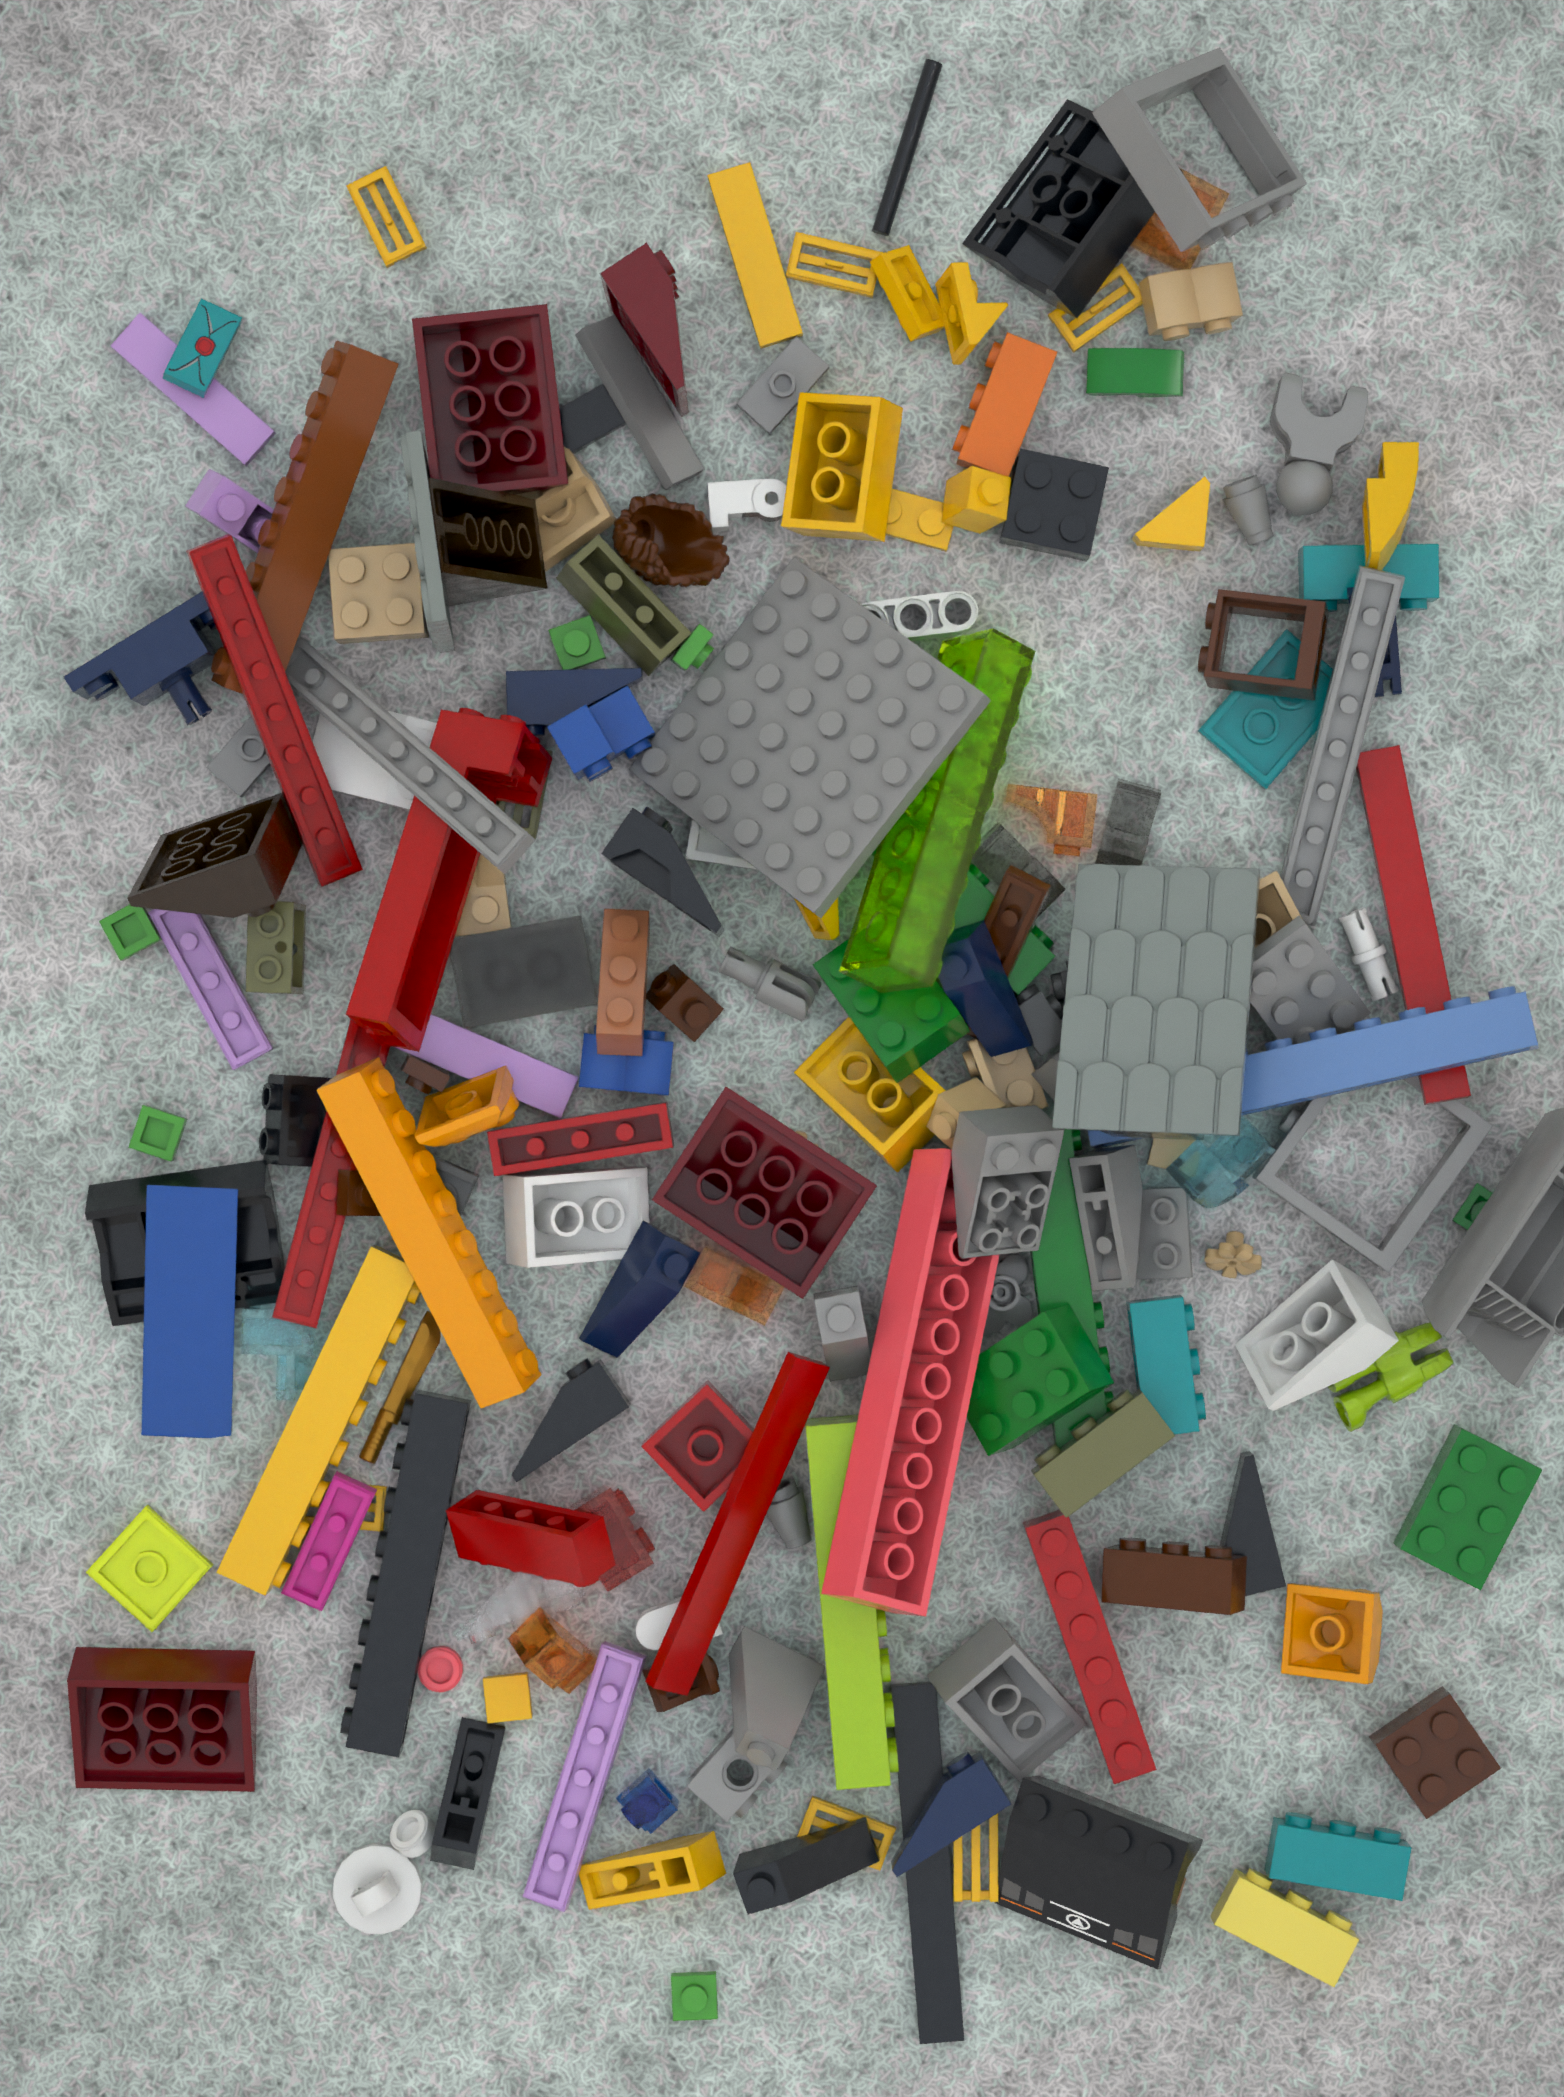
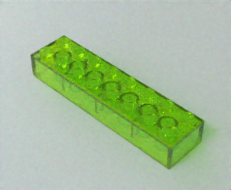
M994 628L942 641L937 660L983 692L991 702L878 845L839 969L840 973L882 993L933 987L934 981L940 974L942 968L941 957L947 938L951 935L955 926L954 915L960 896L968 884L967 873L973 854L980 845V831L985 814L991 807L994 799L993 788L997 775L1006 760V746L1009 736L1019 718L1018 707L1024 688L1032 676L1031 665L1036 651Z

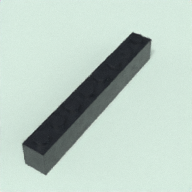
M418 1390L415 1393L414 1400L406 1398L401 1425L409 1426L405 1444L397 1443L392 1469L400 1470L397 1488L389 1486L384 1505V1513L391 1514L388 1532L380 1530L375 1557L383 1559L379 1576L371 1575L366 1601L374 1602L371 1620L364 1618L362 1620L358 1645L365 1646L362 1664L354 1663L350 1678L349 1689L356 1690L353 1708L345 1707L340 1733L348 1734L347 1748L398 1758L403 1750L418 1665L421 1658L448 1521L446 1510L451 1506L471 1400Z

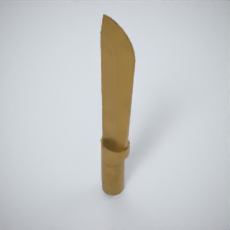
M426 1311L383 1407L380 1408L372 1430L359 1455L365 1461L373 1464L376 1463L392 1425H398L406 1398L410 1399L440 1343L441 1331L432 1313Z

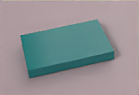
M1286 629L1247 674L1295 680L1301 641ZM1321 660L1315 701L1232 691L1201 726L1198 732L1265 790L1317 731L1333 668Z

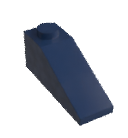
M642 668L506 671L507 715L515 716L525 721L526 727L534 736H544L545 727L587 704L589 708L628 685L630 688L643 681Z
M982 920L944 932L928 949L929 955L944 992L988 1054L994 1057L1032 1046L1034 1043L985 921Z
M643 1220L579 1339L618 1358L680 1292L700 1252L679 1238Z
M980 1751L973 1756L969 1752H965L946 1765L948 1772L941 1776L891 1860L892 1871L896 1877L907 1872L1011 1805L1007 1792Z

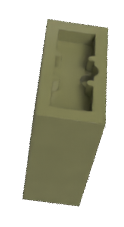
M277 901L275 907L263 915L250 917L248 913L245 992L304 995L306 905L296 902ZM293 944L297 946V952L294 955Z

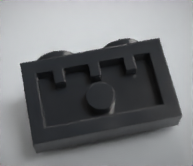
M269 1075L268 1083L264 1085L262 1091V1106L266 1110L265 1128L261 1130L259 1137L260 1153L264 1155L263 1160L267 1159V1164L312 1167L326 1114V1108L317 1089L332 1078Z

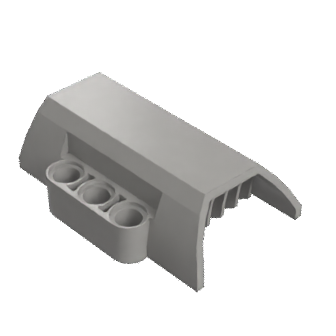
M1564 1108L1555 1109L1544 1114L1422 1299L1423 1309L1433 1328L1438 1333L1449 1339L1455 1329L1458 1328L1501 1376L1517 1388L1521 1386L1554 1334L1561 1337L1564 1336Z

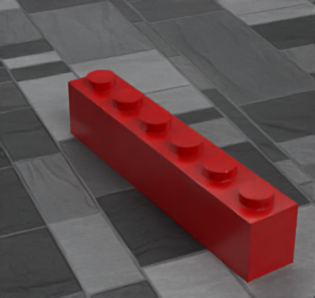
M1060 1510L1022 1522L1113 1784L1157 1770L1070 1518H1066Z

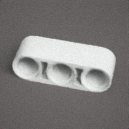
M950 591L860 604L910 641L958 636L967 633L973 628L978 617L976 600L964 591ZM960 602L968 608L970 618L964 624L955 625L946 618L945 608L950 603ZM908 608H917L925 616V625L918 630H909L901 623V613Z

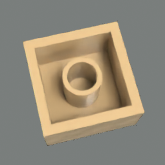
M414 543L330 549L328 561L335 641L339 644L429 638Z

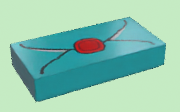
M201 298L164 371L163 379L204 398L241 325L242 317Z

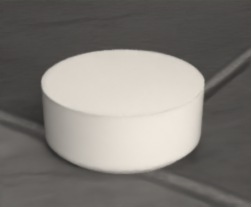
M409 1810L399 1816L393 1824L390 1832V1842L404 1856L409 1858L418 1857L431 1847L436 1825L422 1811Z

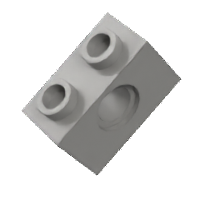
M732 1728L688 1778L687 1787L721 1818L728 1822L734 1814L740 1818L745 1815L758 1798L754 1791L764 1780L769 1784L773 1783L786 1768L787 1763L783 1760L776 1771L766 1766H758L752 1763L746 1756L735 1751L734 1728ZM739 1759L745 1760L751 1764L753 1773L745 1780H736L728 1773L727 1768L730 1763Z

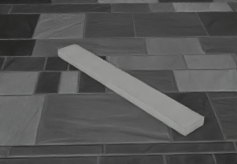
M1360 565L1280 875L1306 925L1311 926L1316 925L1405 580L1404 575Z
M300 636L285 671L291 688L503 874H506L534 843L535 839Z

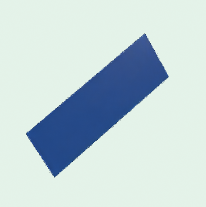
M147 1185L141 1433L143 1436L189 1438L231 1436L238 1189Z

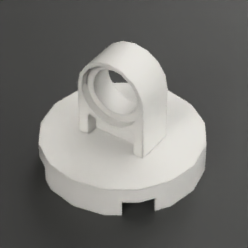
M371 1843L356 1848L342 1861L333 1880V1899L338 1913L351 1927L367 1934L383 1935L400 1929L413 1917L421 1901L423 1881L417 1864L411 1858L404 1856L390 1845Z

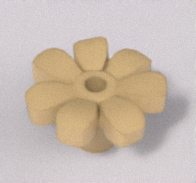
M1228 1232L1226 1234V1243H1219L1218 1249L1209 1248L1205 1251L1204 1261L1206 1266L1214 1271L1222 1270L1223 1277L1236 1278L1237 1271L1242 1275H1249L1262 1267V1257L1253 1254L1252 1246L1244 1244V1234L1241 1232Z

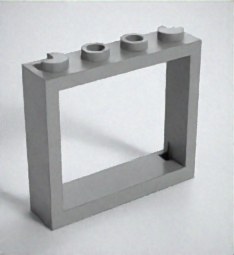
M1220 47L1121 88L1092 112L1181 252L1198 244L1202 250H1205L1224 236L1228 239L1248 225L1253 227L1271 214L1274 216L1280 214L1292 206L1294 200L1291 196L1307 184ZM1191 90L1194 91L1260 194V196L1213 218L1208 214L1143 112L1148 108Z
M1419 1076L1402 1079L1422 1093ZM1331 1096L1306 1101L1300 1110L1292 1107L1278 1126V1129L1283 1132L1282 1136L1274 1147L1267 1143L1252 1164L1257 1169L1252 1178L1381 1270L1388 1273L1493 1127L1491 1123L1458 1100L1436 1103L1465 1125L1380 1245L1375 1247L1275 1176Z

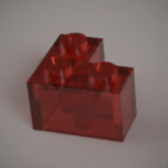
M603 1485L566 1508L604 1517L616 1564L599 1578L607 1592L654 1564L649 1553L654 1551L655 1548L642 1527L634 1531V1525L629 1517L635 1514V1511L624 1492L619 1490V1488L612 1491L609 1486Z

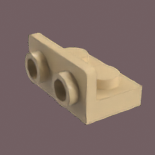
M976 1038L966 1041L969 1050L963 1052L962 1056L970 1077L973 1078L979 1075L981 1082L1006 1104V1108L1036 1105L1040 1109L1048 1107L1041 1085L1031 1075L1035 1072L1027 1047L991 1057Z

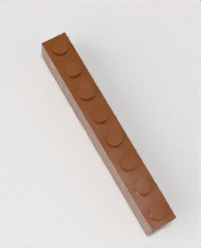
M336 341L334 347L330 348L323 358L321 373L324 375L318 391H314L310 395L306 404L305 415L308 418L302 434H298L291 445L289 456L292 462L286 477L283 476L276 486L274 492L276 505L271 519H267L259 532L258 544L261 546L256 560L251 562L246 568L249 582L285 671L399 365L374 353L340 341ZM220 647L212 660L211 671L214 674L211 681L224 688L243 694L224 647Z

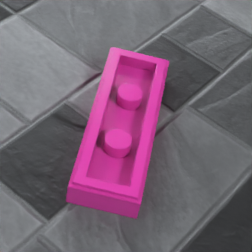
M336 1471L283 1587L282 1594L319 1611L323 1610L377 1489Z

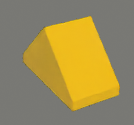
M1204 476L1136 532L1132 537L1137 546L1200 552L1205 544L1210 482Z

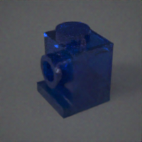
M650 1768L616 1797L623 1806L621 1811L627 1820L636 1829L639 1830L642 1827L645 1832L648 1831L650 1834L678 1810L679 1800Z

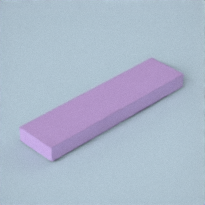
M141 313L134 318L111 344V347L246 467L276 434L274 430L215 378L204 398L164 380V371L177 345Z
M153 909L148 912L232 1070H236L273 1050V1046L202 915Z
M433 1014L430 1015L419 1052L395 1047L467 1079H472L506 1065L514 1080L512 1090L517 1099L558 1118L562 1117L578 1080V1076Z

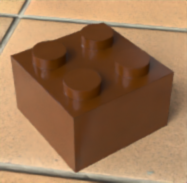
M1443 1686L1369 1736L1426 1819L1501 1769L1451 1694Z

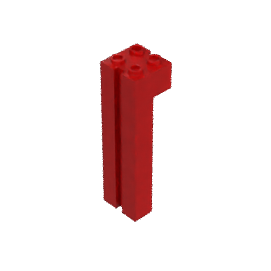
M460 708L458 712L441 709L429 747L495 805L498 800L538 807L553 759L540 744V739L531 733L522 719L511 715H500L499 719L489 718L469 708ZM415 796L346 1015L358 1026L366 1027V1033L378 1044L419 1052L480 853Z

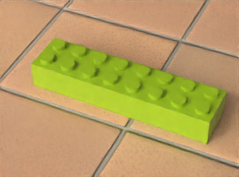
M859 1414L809 1418L806 1422L836 1790L891 1786L890 1773L899 1772L896 1737L887 1738L886 1727H895L892 1692L883 1693L882 1682H891L888 1648H879L878 1637L887 1636L885 1611L821 1594Z

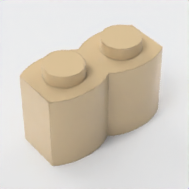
M1233 262L1163 272L1147 276L1139 282L1149 336L1162 335L1163 341H1173L1190 336L1189 329L1205 328L1206 334L1224 332L1232 329L1231 322L1243 316Z

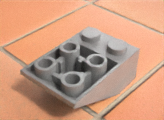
M1036 1105L959 1112L951 1156L958 1251L961 1258L1039 1250L1065 1129H1053V1119Z

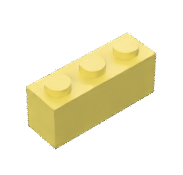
M1249 1868L1246 1874L1235 1869L1210 1916L1214 1925L1335 1987L1359 1942L1356 1933L1350 1929L1353 1923L1332 1910H1328L1325 1916L1311 1909L1313 1901L1292 1889H1289L1285 1895L1271 1888L1273 1880L1252 1868Z

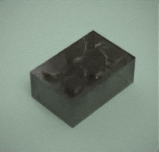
M582 915L454 938L450 956L464 1029L598 1005V991L585 920Z

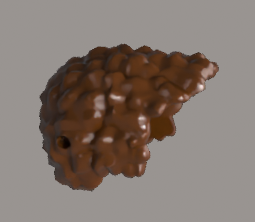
M651 493L643 497L635 496L631 498L629 509L621 510V515L614 521L615 528L613 529L612 536L614 549L619 552L620 557L635 571L636 575L655 586L669 585L675 587L678 584L680 587L685 588L690 585L706 586L710 584L712 579H719L724 572V568L729 565L730 558L726 554L727 546L722 544L724 536L713 535L711 522L705 517L703 511L695 510L693 504L671 502L661 494Z

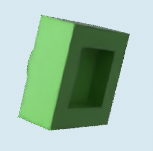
M591 615L548 630L562 670L578 669L606 659Z
M698 624L670 661L683 671H686L690 665L698 669L714 649L708 644L714 634L701 624Z
M129 904L99 921L120 961H124L162 940L147 910L142 907H133Z
M142 1105L128 1148L170 1162L174 1161L187 1118L148 1105Z
M716 1971L671 1973L673 2021L718 2019Z

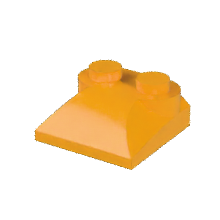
M505 1065L444 1089L442 1092L438 1091L426 1096L415 1133L418 1144L433 1147L447 1146L452 1143L462 1142L470 1136L488 1129L501 1127L509 1123L515 1117L514 1112L519 1107V1101L512 1090L514 1080L507 1066Z
M1288 1583L1281 1673L1360 1684L1373 1683L1380 1656L1383 1615L1380 1594L1366 1589L1352 1590Z

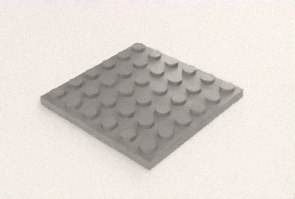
M793 557L650 741L652 747L643 751L629 770L814 914L822 918L991 700L975 686Z

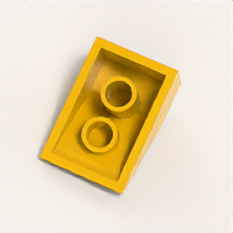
M849 1016L794 1072L858 1137L897 1173L912 1159L913 1151L915 1149H922L935 1135L927 1128V1124L938 1094L946 1090L921 1067L896 1083Z

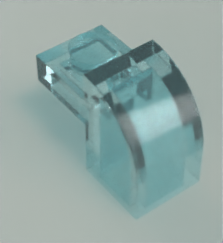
M1242 1115L1240 1136L1221 1135L1211 1146L1202 1140H1195L1165 1170L1193 1201L1204 1208H1214L1232 1200L1250 1186L1245 1180L1276 1149Z
M247 1306L243 1308L241 1354L277 1355L276 1400L294 1401L299 1397V1390H303L308 1379L307 1363H300V1356H314L318 1353L317 1341L311 1327L272 1318L275 1307Z

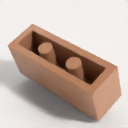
M604 909L596 1024L597 1054L643 1055L650 939L648 910Z

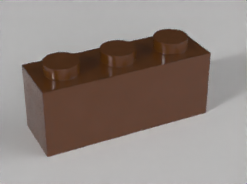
M1119 1538V1545L1104 1548L1101 1602L1232 1615L1245 1610L1247 1556L1232 1555V1547L1209 1545L1205 1546V1552L1189 1551V1543L1162 1542V1548L1146 1547V1539Z

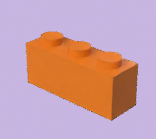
M1008 332L1003 344L994 341L985 367L993 370L986 386L980 383L977 384L968 407L976 411L970 428L961 425L952 448L953 451L960 453L957 465L965 468L975 466L1009 477L1056 358L1057 351Z

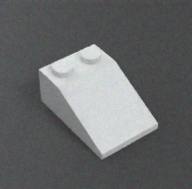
M388 711L430 747L437 723ZM320 713L313 744L331 790L410 811L414 795Z
M647 1167L555 1170L503 1175L506 1264L531 1268L622 1259L642 1221L650 1223Z
M1332 1259L1239 1340L1235 1346L1265 1404L1270 1410L1274 1411L1366 1370L1399 1340L1364 1278Z

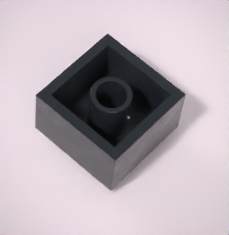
M1020 448L1009 495L1007 520L1003 523L999 543L1087 562L1092 550L1109 467Z

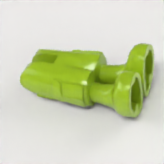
M1430 1322L1400 1333L1395 1331L1394 1333L1399 1341L1366 1370L1328 1386L1332 1392L1336 1393L1370 1373L1376 1371L1378 1374L1376 1381L1359 1389L1346 1391L1333 1398L1338 1414L1349 1432L1363 1426L1367 1412L1380 1400L1386 1397L1389 1401L1391 1400L1393 1403H1396L1412 1393L1414 1394L1423 1386V1383L1442 1373L1454 1363L1447 1348L1426 1354L1423 1358L1416 1361L1412 1359L1410 1353L1423 1349L1442 1338V1335L1433 1328Z

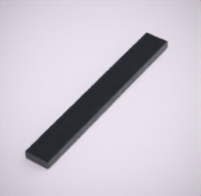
M930 1681L891 1684L895 1720L894 1735L896 1737L899 1767L898 1784L903 1840L943 1775L936 1689ZM947 1845L906 1872L920 2044L965 2041L949 1845Z

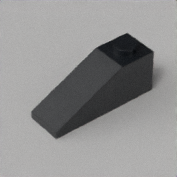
M586 1358L565 1373L569 1381L561 1387L512 1473L516 1482L629 1408L631 1403L601 1359L592 1365L588 1358Z
M1250 1451L1240 1453L1220 1546L1232 1547V1555L1247 1556L1245 1596L1286 1586L1255 1458Z
M462 1717L433 1836L430 1861L474 1870L505 1726Z
M864 1817L741 1853L738 1856L733 1875L749 1915L797 1900L879 1862L880 1856L867 1819Z

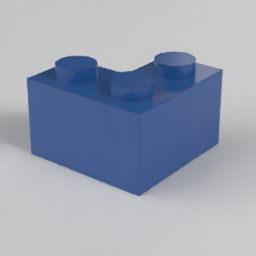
M628 685L588 708L586 704L547 726L577 779L579 780L586 776L590 782L611 771L613 767L610 761L625 753L628 759H632L652 747L649 739L656 735Z

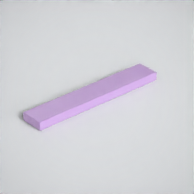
M606 1641L601 1644L525 1887L524 1898L562 1912L568 1909L647 1656Z

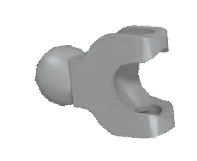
M1285 372L1278 383L1270 416L1272 431L1285 449V467L1280 471L1277 478L1276 493L1281 504L1287 510L1297 515H1311L1321 511L1329 503L1333 493V481L1329 471L1334 465L1335 456L1350 448L1363 430L1368 391L1363 387L1351 386L1344 396L1340 411L1332 416L1319 417L1310 413L1302 402V378L1296 374Z

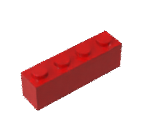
M668 1102L487 1131L494 1176L674 1147Z
M475 1490L446 1510L458 1558L479 1562L481 1565H492L510 1569L512 1572H523L541 1576L546 1580L554 1579L567 1582L576 1587H586L596 1583L602 1574L616 1565L603 1516L481 1490Z

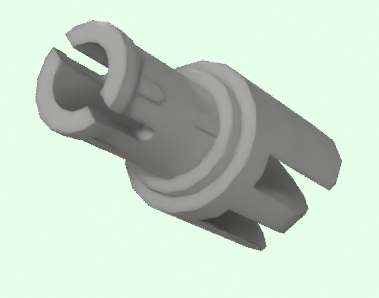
M731 946L718 970L719 973L753 988V993L756 994L755 999L801 1022L806 1018L808 1009L811 1007L815 995L821 987L820 981L775 959L772 963L768 961L765 964Z

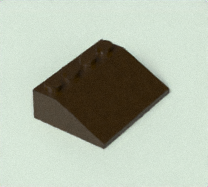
M279 793L160 835L127 897L130 905L133 907L230 918L249 913L250 917H257L271 911L279 899L302 846V841L283 794Z

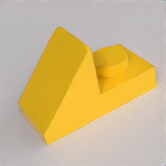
M968 262L951 263L935 283L953 365H961L1008 306L1006 302L977 303L978 288L976 282L971 279Z

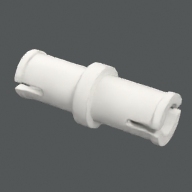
M1366 907L1349 912V915H1342L1338 919L1342 923L1354 953L1350 956L1353 965H1359L1371 994V1000L1376 1001L1387 997L1388 993L1394 994L1398 992L1399 988L1394 982L1384 954L1387 952L1384 943L1379 944L1366 913Z

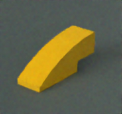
M1383 442L1378 464V478H1367L1362 501L1365 567L1382 570L1401 540L1409 517L1419 463V442Z

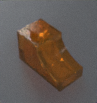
M1015 784L1006 785L1004 804L1022 809L1038 822L1045 835L1044 845L1054 846L1053 854L1080 857L1081 849L1089 850L1091 848L1097 794Z
M707 1244L684 1286L718 1305L738 1312L764 1326L785 1288L767 1275Z
M540 1607L507 1638L525 1667L553 1690L558 1686L570 1694L594 1670L597 1660L596 1655Z

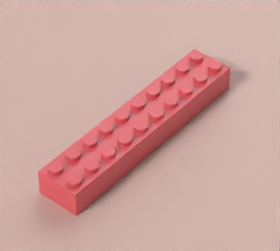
M948 1148L915 1149L913 1151L821 1592L824 1595L890 1613L926 1617L999 1260V1255L961 1258L959 1256L952 1150Z

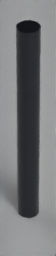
M925 60L872 228L874 233L887 237L890 234L942 69V64L937 61Z

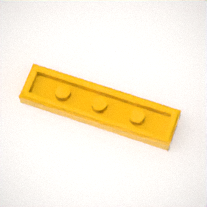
M748 162L707 175L760 349L803 336L751 163Z

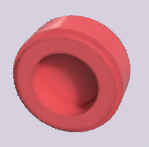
M446 1646L432 1647L423 1654L419 1661V1679L431 1691H449L458 1684L462 1677V1659L452 1648Z

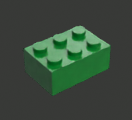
M887 913L881 915L812 964L896 1083L903 1080L970 1032L957 1008Z
M1070 1304L1042 1312L979 1354L967 1419L988 1456L1015 1448L1114 1384L1113 1379Z
M1454 1424L1393 1544L1418 1559L1481 1590L1542 1469Z

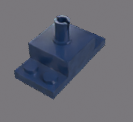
M203 592L198 593L65 675L64 679L72 692L87 700L94 696L96 701H99L120 688L117 683L119 680L130 699L142 706L148 705L168 692L183 715L187 726L200 720L191 707V703L200 716L204 718L209 715L212 709L208 706L192 680L193 676L212 665V660L216 653L202 631L206 626H209L211 630L217 629Z

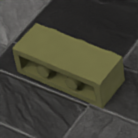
M599 534L574 555L556 577L648 676L675 653L691 635V632Z
M1125 1389L1106 1404L1110 1411L1097 1421L1092 1416L1086 1418L1070 1431L1074 1437L1061 1448L1054 1443L1034 1458L1037 1466L1031 1470L1033 1475L1066 1518L1175 1437L1174 1433L1140 1389L1134 1393H1131L1129 1389Z

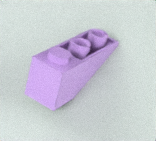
M211 469L207 471L185 507L221 531L230 534L232 538L257 554L261 546L258 544L259 532L267 519H271L274 509Z

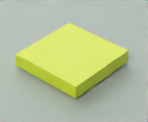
M146 1505L86 1573L146 1628L153 1632L214 1564L149 1505Z

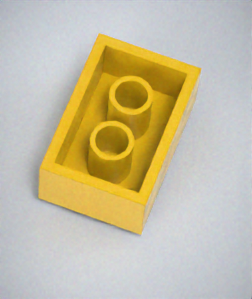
M799 392L781 527L803 536L885 542L903 408L882 397Z

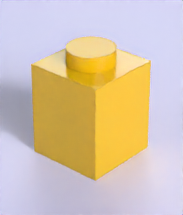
M971 466L946 480L941 522L981 534L1006 521L1011 477Z

